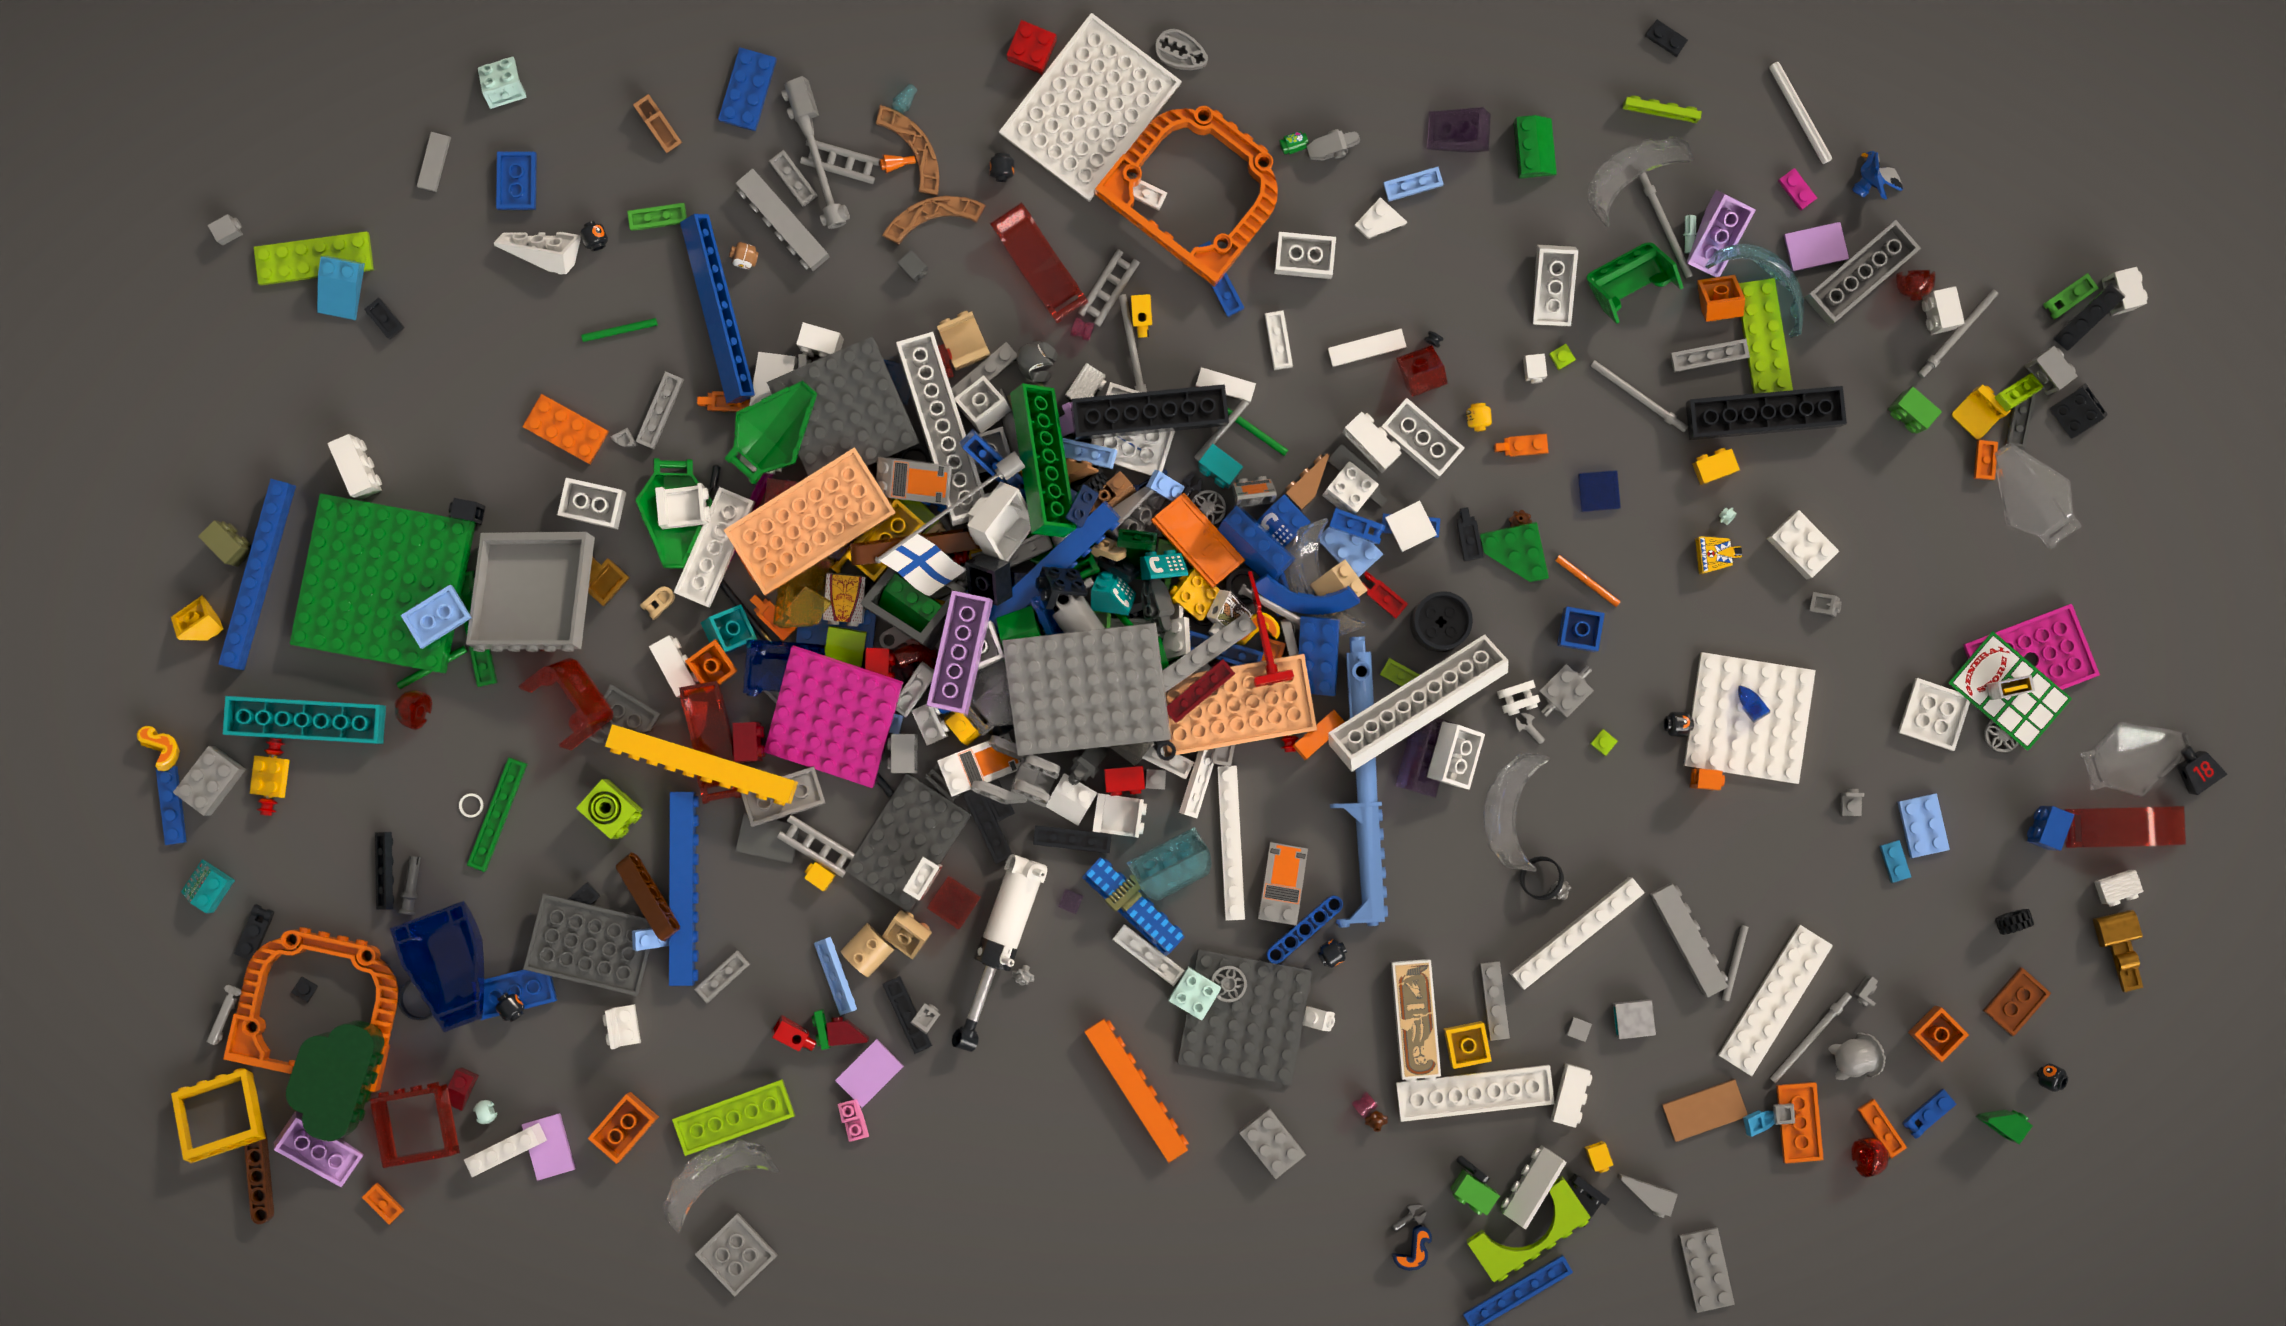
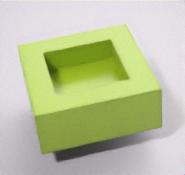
M1567 344L1549 353L1558 370L1576 360Z
M1602 729L1590 744L1606 756L1618 741Z

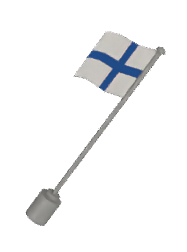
M1015 451L995 464L997 469H995L996 474L880 557L877 558L876 556L875 562H882L897 571L915 589L928 596L966 571V568L954 562L939 547L919 535V533L997 477L1008 480L1024 469L1025 465Z

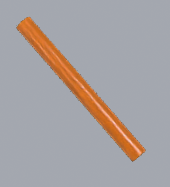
M1561 555L1556 558L1555 561L1612 605L1618 606L1620 600Z

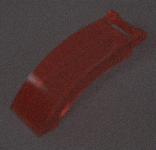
M1022 202L990 223L1008 254L1056 323L1062 321L1061 318L1082 304L1086 305L1089 303ZM1077 295L1078 298L1058 312L1055 311V308Z
M718 681L679 687L681 705L685 713L692 748L734 762L733 738ZM697 775L703 804L724 798L742 797L741 793L737 792L738 788L734 786L732 790L708 794L707 788L719 787L720 782L713 780L712 783L701 780L702 776Z
M2184 806L2064 809V811L2072 814L2081 815L2082 841L2076 842L2074 815L2067 834L2068 842H2066V848L2186 845Z

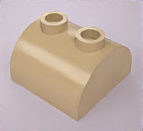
M900 910L891 921L882 938L913 960L932 932L927 924L916 921L912 913Z
M866 923L840 952L860 973L869 977L895 949L872 926Z

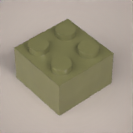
M214 520L198 536L228 565L238 567L249 556L251 550V543L245 537H240L236 533L238 530L231 523L227 524L224 521Z

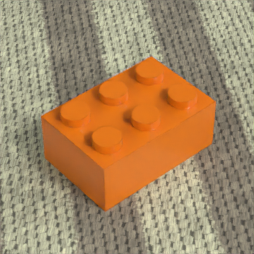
M629 1092L613 1108L588 1139L618 1164L655 1123L659 1116L632 1092Z

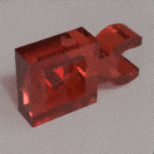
M945 344L938 345L948 379L953 378L954 374L949 361L952 359L950 348L946 349Z

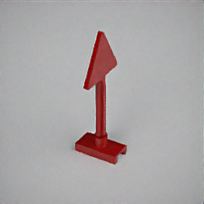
M1249 571L1248 575L1255 614H1257V624L1267 664L1265 666L1267 674L1254 678L1255 687L1293 680V669L1278 672L1277 664L1274 663L1265 618L1261 612V602L1253 573Z

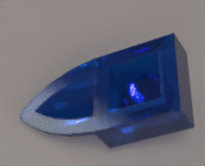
M1738 686V696L1743 705L1742 709L1753 723L1770 714V709L1754 691L1744 686Z

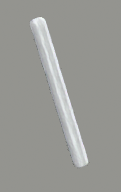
M1779 62L1771 64L1769 67L1820 161L1822 164L1831 161V154Z

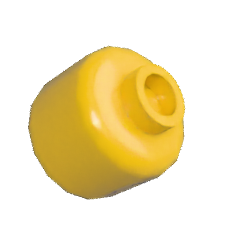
M1486 403L1471 404V407L1466 410L1467 425L1470 428H1474L1475 432L1486 431V427L1492 424L1491 409L1486 406Z

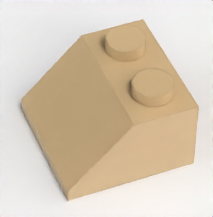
M1346 559L1309 585L1316 596H1324L1347 586L1358 597L1368 591Z

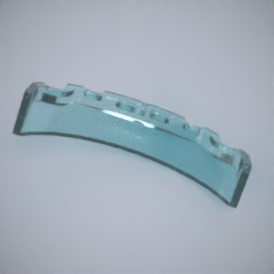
M1750 244L1731 245L1713 254L1705 265L1707 269L1726 260L1751 259L1786 287L1794 297L1790 312L1795 319V326L1788 336L1793 338L1802 333L1804 319L1802 290L1795 274L1783 260L1765 248Z

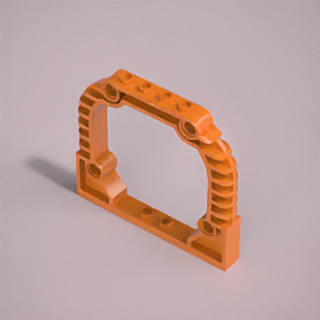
M1200 106L1196 110L1188 108L1169 110L1153 119L1128 151L1119 158L1097 185L1094 194L1215 287L1272 214L1277 202L1278 188L1275 175L1271 170L1273 158L1268 153V150L1261 144L1257 145L1249 134H1243L1239 131L1236 124L1226 121L1219 111H1213L1207 106ZM1205 115L1208 117V119L1206 121H1202L1198 118V116ZM1188 128L1198 135H1213L1248 162L1247 169L1249 174L1259 183L1258 198L1229 235L1218 234L1212 245L1195 247L1191 253L1173 240L1174 237L1170 233L1162 232L1153 220L1148 221L1132 208L1134 206L1133 187L1139 185L1141 181V166L1165 137L1173 131ZM1265 161L1268 166L1261 167L1258 162ZM1133 172L1137 177L1130 179L1127 174ZM1224 242L1227 244V247L1221 249L1217 244Z
M300 927L299 930H288L282 934L281 938L272 940L260 947L250 959L245 971L242 993L238 1002L237 1012L233 1015L223 1060L288 1074L292 1073L295 1060L285 1062L269 1058L271 1050L266 1045L262 1036L266 1029V1022L262 1017H259L268 974L273 963L282 954L297 955L306 950L351 959L356 969L370 973L376 986V1001L370 1024L378 1027L383 1034L384 1048L382 1054H384L382 1063L377 1066V1079L371 1085L370 1091H379L389 1053V1040L399 993L396 977L388 964L380 959V950L375 946L368 945V941L356 939V942L349 941V937L337 935V938L331 937L328 932L318 931V934L312 933V929ZM292 934L295 935L297 939L295 944H292L290 942V937ZM367 950L372 954L370 961L365 958ZM252 1021L257 1025L256 1031H253L250 1027Z

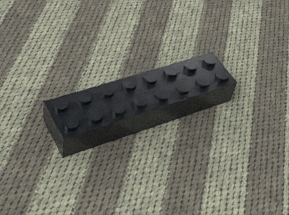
M1225 384L1075 398L1071 400L1075 440L1227 426L1229 423Z
M1843 386L1690 399L1686 402L1689 440L1834 428L1847 424Z

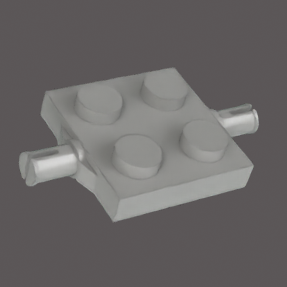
M1566 664L1539 691L1548 702V705L1541 711L1543 714L1549 709L1544 714L1545 717L1555 709L1567 718L1594 691L1585 681V678L1592 672L1589 669L1584 673L1589 668L1587 665L1578 673Z

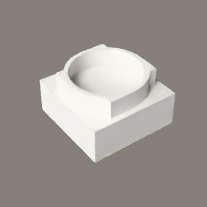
M1001 481L991 493L980 497L968 512L969 522L967 526L975 544L980 546L985 555L1007 562L1031 531L1027 503L1018 488Z

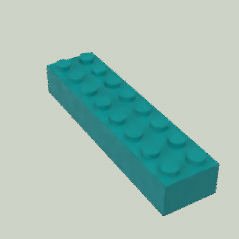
M225 696L223 735L383 744L386 706Z

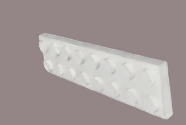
M1798 924L1718 1055L1745 1073L1753 1076L1833 945Z
M1550 1065L1437 1077L1433 1081L1419 1079L1417 1082H1396L1401 1122L1555 1104Z

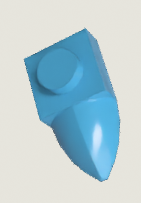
M1758 1110L1743 1117L1746 1134L1751 1137L1774 1125L1773 1111L1761 1112Z

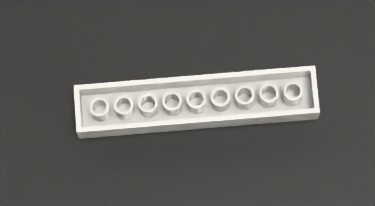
M930 332L896 342V347L932 463L952 466L949 505H946L948 508L981 485V481L973 457L959 443L966 434L934 333ZM983 488L948 512L952 526L969 522L968 512L978 499L985 495Z
M1484 634L1328 733L1329 746L1351 771H1354L1507 674L1508 659Z

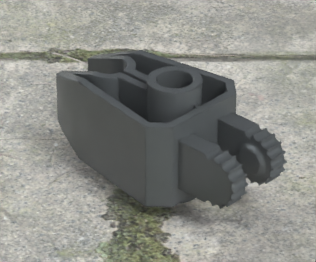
M1151 579L1144 582L1141 592L1144 618L1147 621L1151 620V623H1156L1157 634L1170 631L1172 625L1170 616L1174 614L1175 609L1167 586L1161 579Z
M1108 747L1088 748L1083 754L1078 753L1072 760L1075 764L1071 768L1073 772L1068 778L1069 783L1077 785L1082 779L1086 781L1089 776L1093 778L1100 770L1098 765L1106 757Z

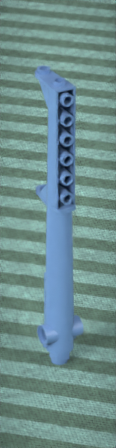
M1365 636L1349 637L1350 653H1346L1349 719L1374 704L1371 652H1366ZM1358 666H1363L1366 670L1363 677H1359L1356 674ZM1376 757L1355 769L1357 802L1330 804V808H1344L1356 818L1362 904L1350 918L1336 919V924L1340 928L1350 927V923H1367V926H1378L1379 922H1385V917H1388L1387 905L1384 906V898H1387V888L1383 886L1382 880L1386 878V869L1382 867L1381 859H1385L1384 848H1381L1380 840H1384L1383 828L1380 829L1379 821H1383L1382 809L1378 808V806H1382V801H1378Z

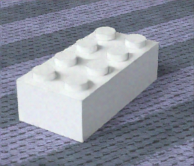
M1408 398L1402 402L1381 427L1392 441H1395L1401 449L1436 479L1444 473L1464 450V447Z

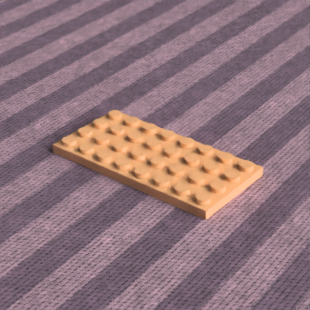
M854 447L724 529V532L766 596L887 520L896 512Z
M1304 654L1275 658L1274 663L1277 664L1278 672L1293 669V680L1255 687L1254 678L1267 674L1265 668L1267 666L1266 660L1230 666L1235 675L1179 722L1175 723L1168 715L1171 734L1170 742L1175 745V755L1317 730ZM1207 671L1193 673L1165 693L1166 704H1169ZM1168 745L1163 746L1164 756L1168 757L1171 755L1172 749Z

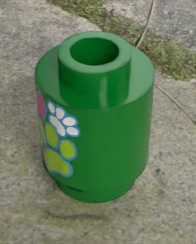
M1297 131L1284 136L1283 139L1279 140L1283 154L1290 155L1307 149L1306 145L1309 144L1306 133L1302 134L1301 131Z

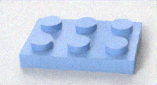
M1330 527L1316 538L1338 563L1346 559L1358 577L1383 555L1374 543Z
M452 585L445 587L401 615L419 647L422 649L472 618Z
M1937 794L1897 802L1910 858L1950 850Z

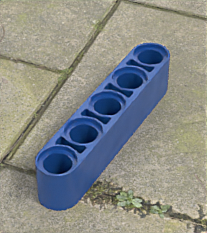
M1330 895L1301 919L1297 926H1293L1267 949L1266 956L1268 960L1274 964L1282 962L1341 911L1343 907L1341 898ZM1331 899L1338 900L1339 906L1336 909L1332 910L1329 908V901ZM1318 911L1324 914V919L1321 922H1316L1314 919V914ZM1308 924L1310 927L1309 932L1305 935L1301 934L1299 931L1300 926ZM1287 937H1294V946L1287 947L1285 939ZM1274 949H1278L1281 953L1277 960H1273L1270 957V952Z

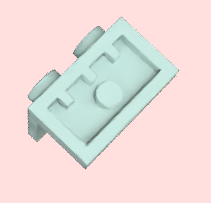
M514 57L478 67L482 93L490 109L527 98L526 92L519 80Z
M1188 966L1168 1000L1196 1018L1203 1020L1221 987Z

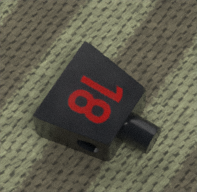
M2191 746L2180 751L2185 760L2177 768L2189 794L2199 795L2228 775L2209 753L2205 751L2195 753Z

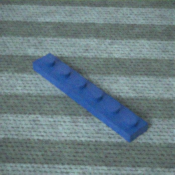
M1560 1255L1462 1314L1469 1326H1484L1572 1274L1573 1271L1565 1257Z

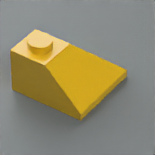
M203 595L171 617L176 637L179 640L208 641L223 630L220 618Z

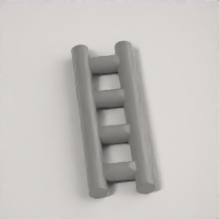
M815 140L818 149L829 152L827 162H822L825 171L874 184L875 177L870 176L873 165H880L879 158ZM811 151L808 158L801 157L800 164L815 168ZM836 155L848 157L845 168L834 165ZM855 160L866 163L863 173L852 171Z
M1120 249L1116 250L1077 312L1082 317H1084L1086 312L1096 318L1094 324L1098 327L1103 323L1118 299V295L1121 294L1140 263L1133 259L1130 264L1122 259L1121 256L1124 252ZM1116 264L1126 269L1121 279L1111 274ZM1106 280L1116 285L1111 295L1101 290ZM1096 296L1106 302L1101 311L1091 306Z
M790 815L787 822L791 823L790 828L786 834L780 831L777 838L843 878L846 871L842 867L847 858L850 860L854 858L855 853ZM798 828L808 834L802 844L792 838ZM814 839L824 844L819 854L809 849ZM831 848L841 854L835 864L825 858Z

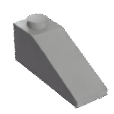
M1618 1174V1178L1653 1211L1654 1215L1662 1218L1665 1215L1671 1217L1677 1193Z

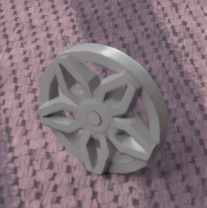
M1204 490L1196 494L1192 499L1193 503L1196 501L1197 505L1201 506L1199 509L1207 518L1212 515L1211 523L1213 525H1216L1224 518L1226 503L1219 493L1212 490ZM1206 493H1211V494L1207 497V500L1205 499V497H1202V496H1201V495L1206 494ZM1215 495L1214 501H1210V498ZM1218 497L1222 501L1223 506L1220 504L1215 505ZM1197 498L1202 499L1204 502L1202 504L1199 503ZM1216 507L1222 508L1223 510L1216 511ZM1214 513H1215V514H1221V513H1222V515L1220 516V518L1215 521V515H1214Z
M1992 720L1987 723L1984 730V738L1991 749L1997 752H2008L2017 747L2019 743L2017 741L2014 743V740L2010 738L2011 736L2000 727L1993 726L1994 722ZM1989 728H1995L1996 730L1993 732ZM1988 733L1994 736L1992 742L1989 740ZM2003 742V745L2006 746L2007 749H1999L1997 747L2002 745Z
M1234 966L1219 968L1211 978L1212 982L1215 980L1218 984H1221L1220 987L1224 991L1219 993L1217 998L1224 1002L1237 1001L1244 995L1247 988V980L1244 973ZM1228 969L1226 977L1223 974H1219V972ZM1231 969H1233L1232 977L1228 975ZM1236 971L1241 974L1242 978L1234 979ZM1216 976L1222 977V981H1219ZM1236 981H1243L1244 983L1237 985ZM1243 987L1242 992L1238 995L1236 988ZM1233 990L1235 991V998L1230 994ZM1228 992L1231 999H1225L1221 996Z

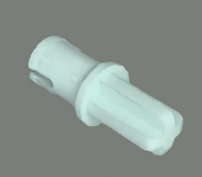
M1695 215L1685 216V233L1683 234L1685 236L1684 253L1690 254L1697 235Z

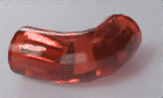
M910 644L893 651L902 669L912 663H921L922 661L933 670L935 669L938 654L922 644Z

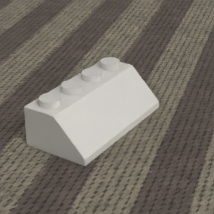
M1542 1145L1533 1151L1531 1155L1532 1161L1529 1165L1526 1164L1521 1171V1179L1519 1182L1515 1181L1511 1188L1512 1193L1510 1197H1506L1501 1204V1212L1524 1229H1527L1567 1163Z

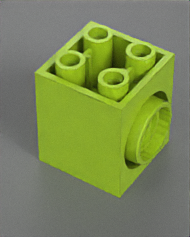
M602 779L576 808L610 839L623 838L629 832L628 827L632 823H637L642 817L640 813L643 811L638 804L610 779ZM608 803L611 805L610 812H607L606 806Z

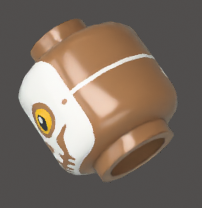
M738 242L736 247H731L729 257L732 258L734 266L750 269L752 266L755 267L759 252H756V248L753 245Z

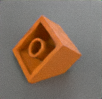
M1735 275L1697 280L1701 311L1706 322L1744 316L1745 297Z
M716 639L685 660L706 692L714 690L737 672V669Z

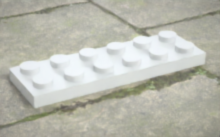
M719 487L710 507L711 517L708 518V524H703L674 590L675 594L706 607H711L735 551L724 529L751 513L755 505L754 501Z

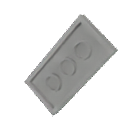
M814 766L782 776L798 782L791 804L785 803V806L774 803V799L767 797V800L756 798V793L750 791L748 795L741 793L751 827L826 804Z
M1714 1227L1679 1235L1695 1311L1699 1313L1735 1305L1718 1228Z

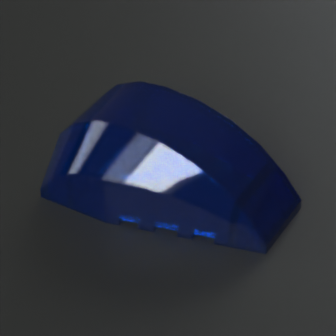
M465 901L390 928L403 969L410 976L414 986L417 987L422 999L429 1006L431 1013L443 1032H448L482 1019L484 1004L483 939Z

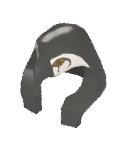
M1042 341L1027 343L1020 347L1017 352L1019 371L1025 378L1032 381H1049L1052 375L1044 370L1033 372L1031 370L1046 365L1052 366L1054 364L1052 361H1057L1058 354L1048 343Z

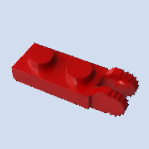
M1366 571L1363 574L1365 578L1375 584L1371 589L1364 584L1368 590L1366 595L1396 619L1408 603L1382 581L1377 580Z

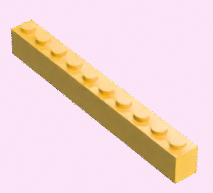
M613 724L605 747L611 748L610 752L621 755L622 752L629 754L628 758L639 761L641 757L647 759V764L657 766L660 763L665 765L664 769L675 772L676 769L683 771V775L694 778V774L702 776V781L712 783L715 780L720 782L719 786L730 789L731 786L738 788L737 792L748 795L750 791L756 793V798L767 800V797L774 799V803L785 806V803H792L798 784L797 781Z

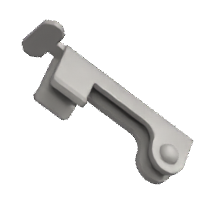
M229 984L224 987L225 992L229 994L225 997L206 1041L212 1045L222 1041V1029L231 1009H237L240 997L233 996H239L242 993L241 989Z

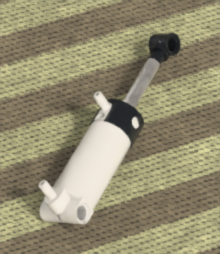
M1014 854L1010 855L1004 867L1006 873L974 957L975 960L986 965L965 1025L956 1029L952 1036L953 1047L969 1052L974 1051L978 1045L979 1037L975 1028L996 969L1010 971L1014 965L1017 947L1040 883H1044L1047 875L1046 865Z

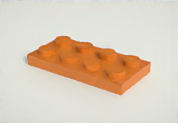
M543 394L540 395L523 425V428L590 465L609 433L608 430Z
M1817 1083L1776 1085L1778 1104L1793 1103L1795 1113L1794 1124L1780 1125L1783 1163L1824 1160Z

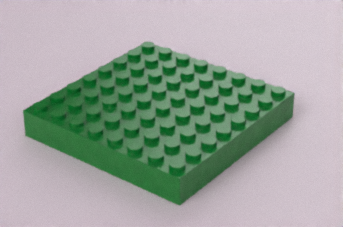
M320 494L290 645L446 674L455 629L422 649L419 647L401 615L449 585L454 587L461 598L476 523Z

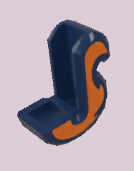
M1417 1225L1413 1228L1411 1255L1391 1253L1393 1261L1399 1268L1409 1271L1419 1270L1426 1264L1428 1251L1424 1243H1431L1432 1241L1429 1229L1424 1225Z

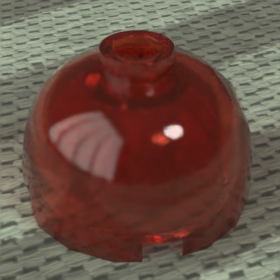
M1910 270L1908 275H1903L1902 272L1897 273L1896 283L1899 292L1906 297H1910L1912 301L1922 300V296L1931 293L1935 286V271L1930 273V270Z
M407 691L395 702V715L398 721L405 727L414 730L421 728L427 722V719H424L426 713H431L432 711L431 697L421 691Z
M1872 1137L1862 1138L1853 1143L1852 1160L1857 1161L1858 1166L1855 1168L1861 1176H1876L1887 1168L1889 1152L1880 1140Z

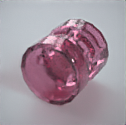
M1076 317L1070 335L1074 337L1081 336L1083 340L1089 341L1095 323H1085L1081 318Z
M1367 1092L1362 1094L1360 1100H1355L1352 1103L1363 1118L1368 1116V1111L1375 1110L1378 1107L1377 1103Z

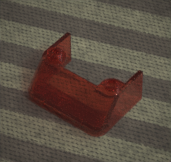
M567 658L541 668L518 687L521 690L532 693L541 685L551 686L558 682L577 709V712L569 719V726L574 733L559 743V746L564 749L573 750L607 724L613 717V710L580 662L573 658Z

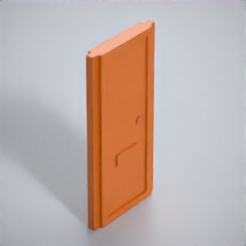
M1185 493L1177 497L1151 519V522L1179 553H1182V556L1212 589L1245 561Z

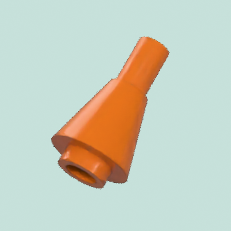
M883 155V158L880 159L881 170H885V173H889L904 165L916 163L915 156Z

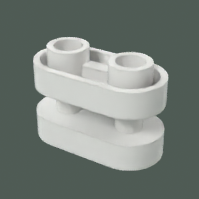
M1534 680L1497 691L1499 699L1505 697L1507 703L1502 706L1504 713H1508L1511 716L1520 713V708L1526 707L1529 710L1538 707L1537 703L1540 702L1539 696H1532L1530 690L1535 688ZM1523 692L1525 699L1514 702L1512 695Z

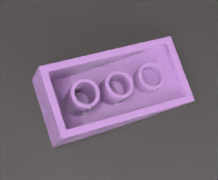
M1716 190L1706 208L1686 263L1714 277H1720L1756 209Z
M295 1111L274 1141V1150L342 1187L364 1154L341 1138L335 1141H323L310 1136L303 1127V1114Z

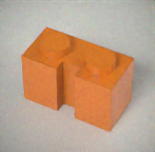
M1692 769L1690 788L1721 790V787L1725 784V775H1722L1723 771Z

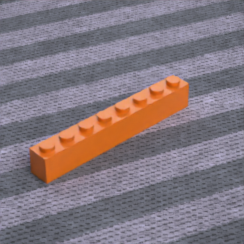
M1103 1018L1084 1032L1169 1163L1188 1151L1186 1145L1189 1142L1183 1134L1179 1135L1177 1132L1178 1125L1173 1118L1169 1119L1166 1115L1168 1110L1162 1101L1159 1103L1155 1098L1158 1094L1153 1086L1150 1085L1148 1087L1144 1081L1147 1077L1142 1069L1137 1070L1134 1063H1136V1060L1131 1052L1126 1053L1123 1048L1126 1044L1120 1036L1116 1037L1114 1034L1115 1027L1110 1020L1106 1021Z

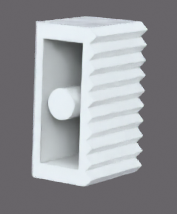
M1086 363L1065 394L1066 397L1070 400L1095 397L1094 395L1097 390L1101 391L1107 382L1105 381L1106 375Z
M2127 870L2094 882L2101 903L2108 904L2109 906L2120 904V900L2124 898L2127 900L2136 899L2139 897L2138 894L2143 892L2136 870Z

